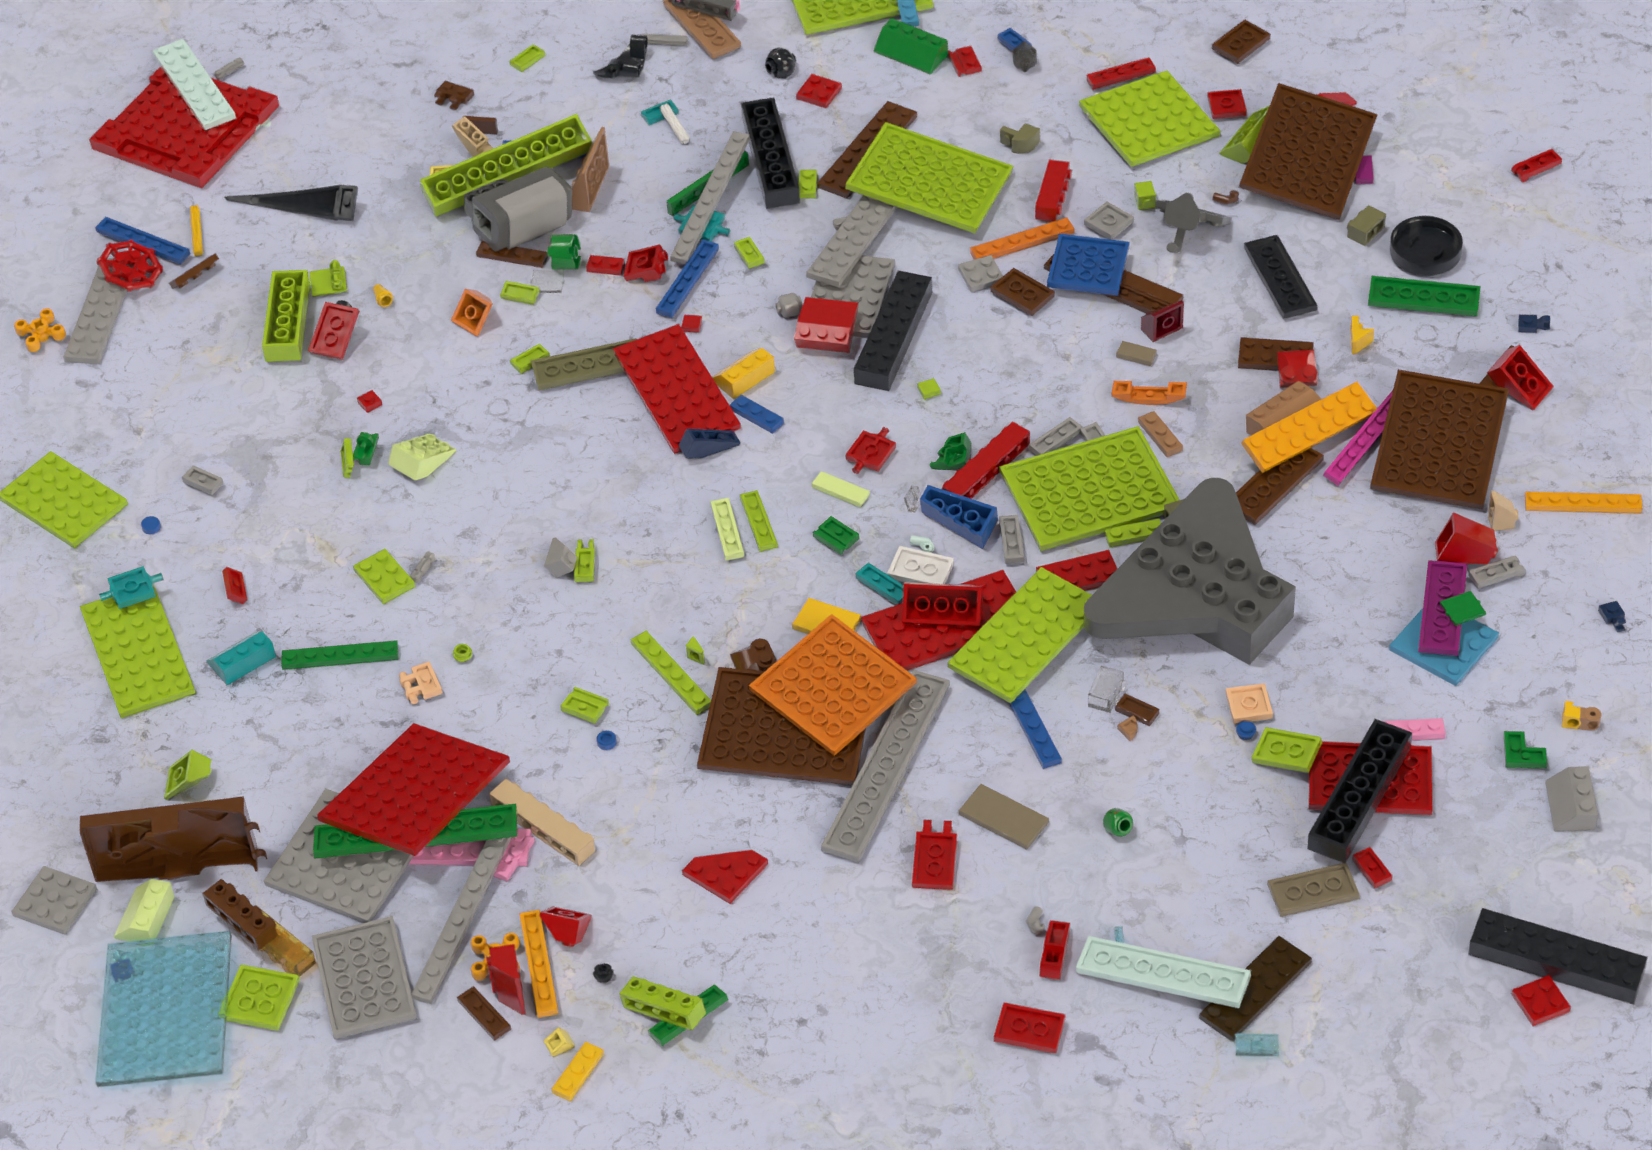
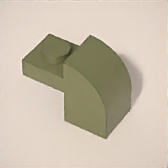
M1027 123L1019 131L1006 126L1000 129V143L1011 146L1012 153L1023 154L1030 152L1040 142V128Z

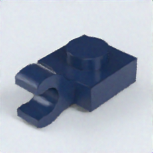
M1519 314L1518 332L1537 333V329L1550 330L1549 315H1544L1537 319V315Z
M1618 601L1599 605L1598 611L1605 623H1612L1617 632L1625 631L1623 624H1626L1625 613Z

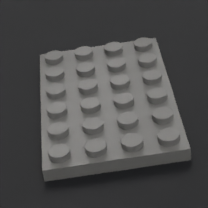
M862 255L839 287L816 281L811 297L858 302L853 336L868 338L884 302L895 267V259Z
M393 916L312 935L334 1039L417 1019Z

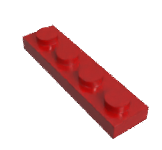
M1150 57L1086 74V80L1094 90L1156 73V67Z

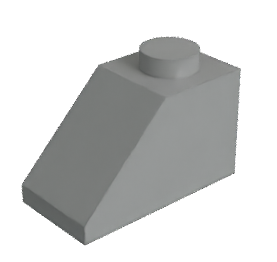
M554 537L544 567L557 578L573 571L577 556Z

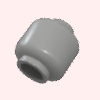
M795 293L781 295L775 306L778 314L781 313L784 318L799 315L803 304L800 296H797Z

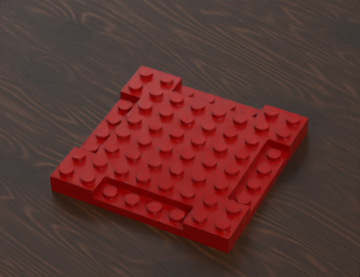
M160 66L149 77L150 84L114 120L108 119L91 136L89 141L92 150L203 188L256 132L257 126L259 124L262 125L280 106L278 96L251 86L246 90L211 78L235 112L236 118L204 130Z

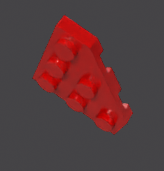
M754 850L694 857L682 870V875L731 904L768 865V859Z

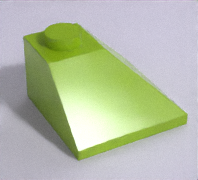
M191 749L172 764L168 771L164 799L168 800L197 785L203 779L208 778L211 773L212 759Z

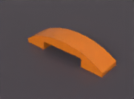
M1114 381L1112 397L1135 404H1168L1186 397L1187 382H1169L1168 387L1132 386V381Z

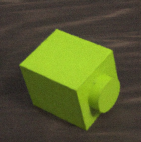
M1152 181L1135 183L1134 197L1138 210L1156 208V194Z

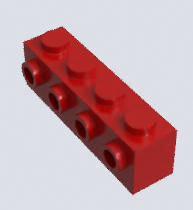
M1049 159L1035 205V219L1054 222L1057 220V216L1061 215V203L1065 202L1066 195L1064 192L1068 191V180L1072 178L1070 162Z

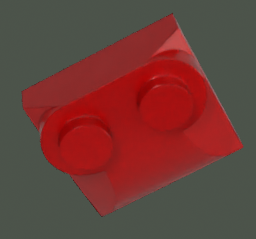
M1314 350L1277 352L1280 388L1290 387L1297 381L1307 386H1317Z

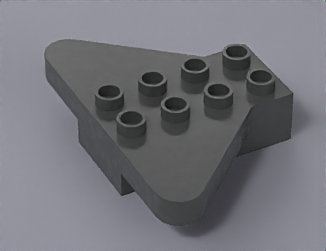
M1209 478L1202 481L1087 600L1084 605V628L1088 634L1098 639L1193 634L1250 665L1294 617L1296 586L1263 569L1233 485L1222 478Z

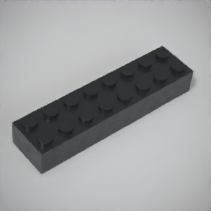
M775 98L741 102L742 120L746 134L750 136L748 143L766 209L799 204V185Z
M897 271L853 369L855 385L890 391L933 293L932 277Z
M1374 719L1308 834V850L1346 864L1411 749L1413 732Z
M1485 908L1481 909L1470 940L1468 955L1540 977L1550 975L1554 981L1633 1005L1648 959L1647 956Z

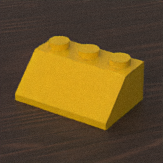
M763 348L750 351L712 376V378L721 390L735 399L775 372L774 356Z

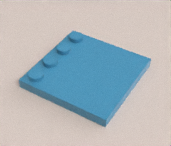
M1422 608L1389 645V651L1457 686L1498 639L1499 632L1476 620H1471L1461 624L1458 656L1418 652Z

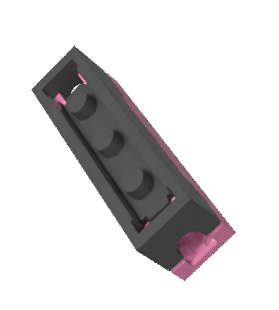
M672 0V5L729 21H732L740 10L739 0Z

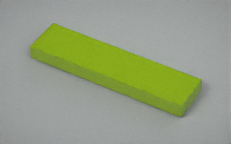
M758 490L740 494V500L759 552L778 548L777 540Z

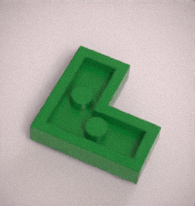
M1504 731L1505 768H1547L1546 748L1526 747L1524 731Z

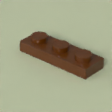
M216 253L209 256L169 282V285L172 289L177 286L179 289L188 284L187 280L192 277L194 280L202 275L201 271L206 268L208 271L216 266L215 262L219 260V257Z

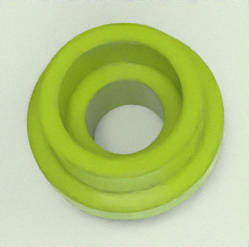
M458 644L453 650V657L459 662L467 661L472 657V649L467 644Z

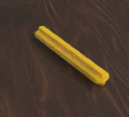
M191 205L192 246L194 256L197 257L203 254L200 209L198 205Z

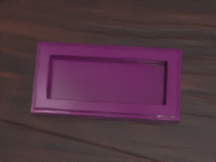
M1363 155L1355 176L1356 184H1373L1372 155Z

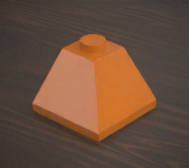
M465 288L451 321L478 336L493 305L491 299L479 291Z

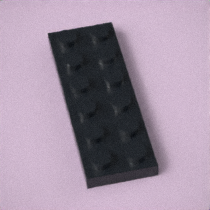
M1278 234L1244 243L1246 253L1283 319L1317 311L1318 305Z

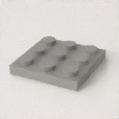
M43 866L11 912L16 918L65 935L93 896L97 887L96 884Z

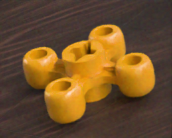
M49 308L42 309L39 314L40 318L34 319L31 324H28L23 319L17 320L14 324L15 331L19 336H25L28 333L32 334L25 340L26 347L30 352H37L41 347L40 342L48 340L50 336L56 341H61L66 337L65 328L62 325L48 326L55 320L54 313Z
M513 932L507 933L503 937L502 944L492 943L489 945L484 936H474L471 939L472 951L476 954H483L485 957L482 962H475L471 966L472 977L477 981L486 979L489 971L486 957H490L489 948L514 944L516 951L520 946L518 935Z

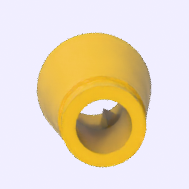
M376 284L373 287V292L377 304L382 307L391 305L393 301L392 293L381 284Z

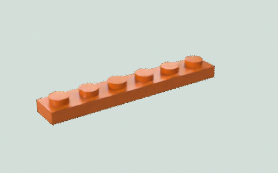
M1063 218L970 247V253L974 260L992 255L993 259L1058 239L1059 234H1075V228L1068 218Z

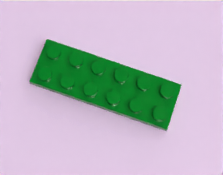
M1371 276L1368 306L1477 316L1481 286Z

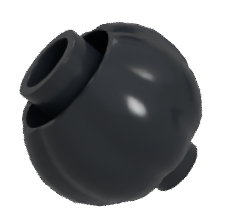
M774 48L766 58V71L769 74L778 72L775 76L776 78H786L795 69L796 57L787 49Z

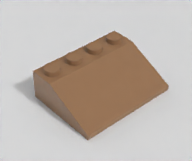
M605 127L600 128L586 157L582 159V166L577 170L576 179L572 182V210L590 212L610 166Z
M1297 381L1246 414V432L1253 435L1321 400V398L1312 388Z

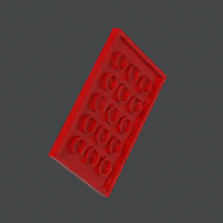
M1322 742L1309 771V809L1322 810L1360 743ZM1411 745V749L1375 813L1432 815V746Z

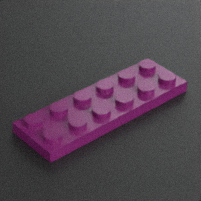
M1428 560L1418 652L1458 656L1461 624L1454 625L1449 616H1446L1440 601L1465 593L1466 563Z

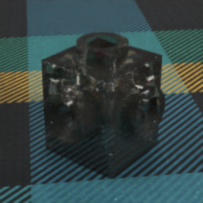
M1023 41L1013 49V64L1015 67L1026 72L1036 65L1037 51L1026 41Z

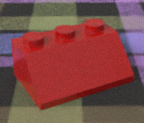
M510 944L489 948L490 957H486L493 994L497 993L500 1003L521 1015H525L526 1011L515 945Z

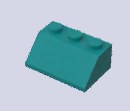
M258 631L209 658L206 662L222 681L229 685L276 658L273 642L263 631Z

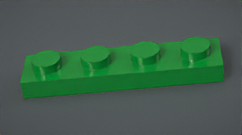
M715 984L698 995L699 998H702L706 1011L703 1017L728 1001L727 994ZM660 1021L650 1028L648 1032L651 1038L663 1046L685 1031L686 1028Z

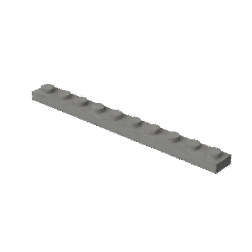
M732 132L670 256L672 262L686 265L694 253L750 140L749 134Z
M512 837L486 840L411 994L412 999L432 1004Z

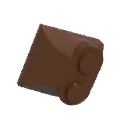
M762 638L755 639L749 647L730 654L735 669L766 671L776 662L769 642Z

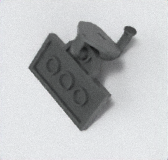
M1184 193L1173 201L1157 200L1155 207L1160 208V212H1164L1166 224L1177 227L1174 243L1171 242L1166 247L1170 253L1181 251L1186 230H1194L1199 222L1210 221L1212 226L1224 227L1225 224H1231L1232 217L1199 209L1191 193Z

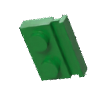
M832 516L818 527V530L813 531L814 538L840 555L843 554L845 549H849L860 539L859 533Z

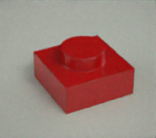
M373 390L357 397L358 404L366 413L382 406V400Z

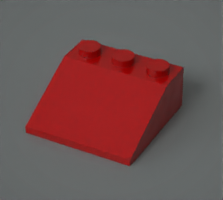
M805 297L795 330L794 340L796 347L850 353L859 303Z

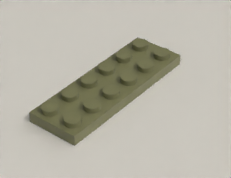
M637 338L531 360L538 391L623 373L624 370L615 357L613 348L637 340Z

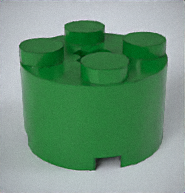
M551 235V246H548L547 254L552 260V270L579 268L581 256H578V250H581L578 235Z

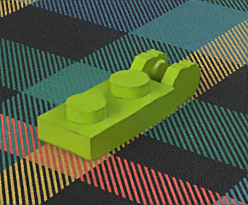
M582 539L577 540V549H575V555L577 556L574 570L575 582L594 581V539H589V548H583Z

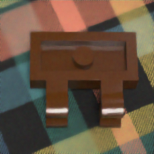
M444 81L434 94V97L438 98L435 104L443 105L445 100L449 99V102H452L450 108L457 110L461 103L467 104L474 96V89Z

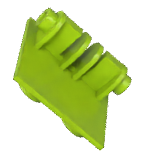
M332 260L328 269L309 271L312 297L347 292L345 267L340 266L337 260Z

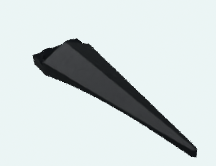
M334 185L289 192L225 196L224 198L228 201L335 221H353L358 187Z

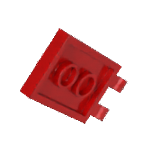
M923 820V832L916 831L912 888L953 890L957 833H952V821L944 820L943 833L932 832V820Z

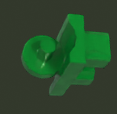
M360 432V435L357 437L353 460H359L360 465L371 464L379 440L378 433Z

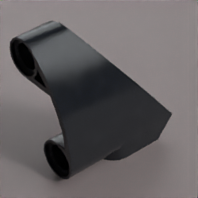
M632 34L630 43L622 54L612 59L607 66L593 71V74L604 78H616L618 76L639 78L646 57L647 36Z

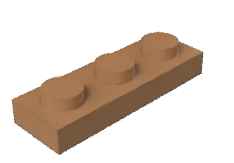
M1155 411L1138 417L1140 426L1166 457L1183 451L1181 442Z

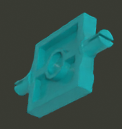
M693 205L685 216L677 213L674 215L675 221L682 222L678 229L679 234H682L696 205ZM713 212L702 234L701 241L707 240L711 242L719 233L729 236L730 229L722 227V223L725 220L724 213Z
M144 566L107 578L110 590L99 593L101 601L113 598L119 609L156 597L153 583L164 579L161 572L150 576Z

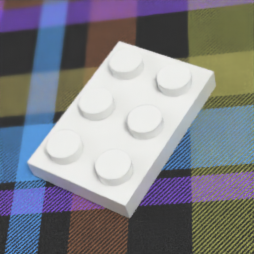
M899 546L887 575L902 582L945 584L954 565V558Z

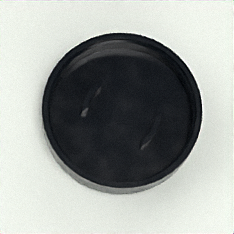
M1415 216L1400 222L1393 229L1390 238V255L1393 261L1405 271L1425 276L1438 275L1451 270L1458 264L1462 255L1463 239L1460 231L1447 220L1434 216Z

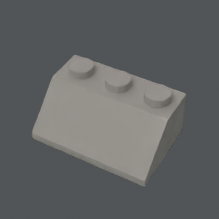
M1589 766L1567 767L1545 781L1554 831L1596 829L1598 812Z

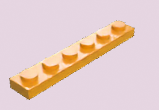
M1525 491V511L1642 513L1641 494Z
M540 909L519 913L537 1016L541 1018L557 1015L559 1013Z

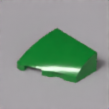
M966 432L948 437L945 445L937 453L939 455L937 461L930 463L931 469L956 470L962 469L970 458L972 444Z

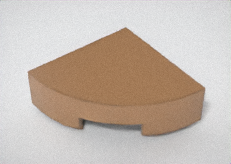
M1134 716L1117 725V729L1129 741L1137 734V720Z

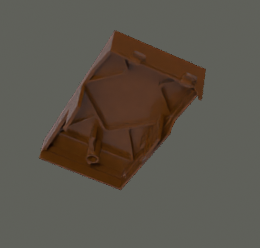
M244 796L80 816L79 833L95 882L147 878L172 880L200 875V872L206 867L249 864L257 872V858L264 856L267 859L266 851L257 849L253 829H257L259 832L260 829L258 823L250 821Z

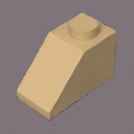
M1491 491L1488 520L1491 528L1495 531L1514 529L1515 522L1519 518L1518 510L1514 509L1512 501L1496 491Z

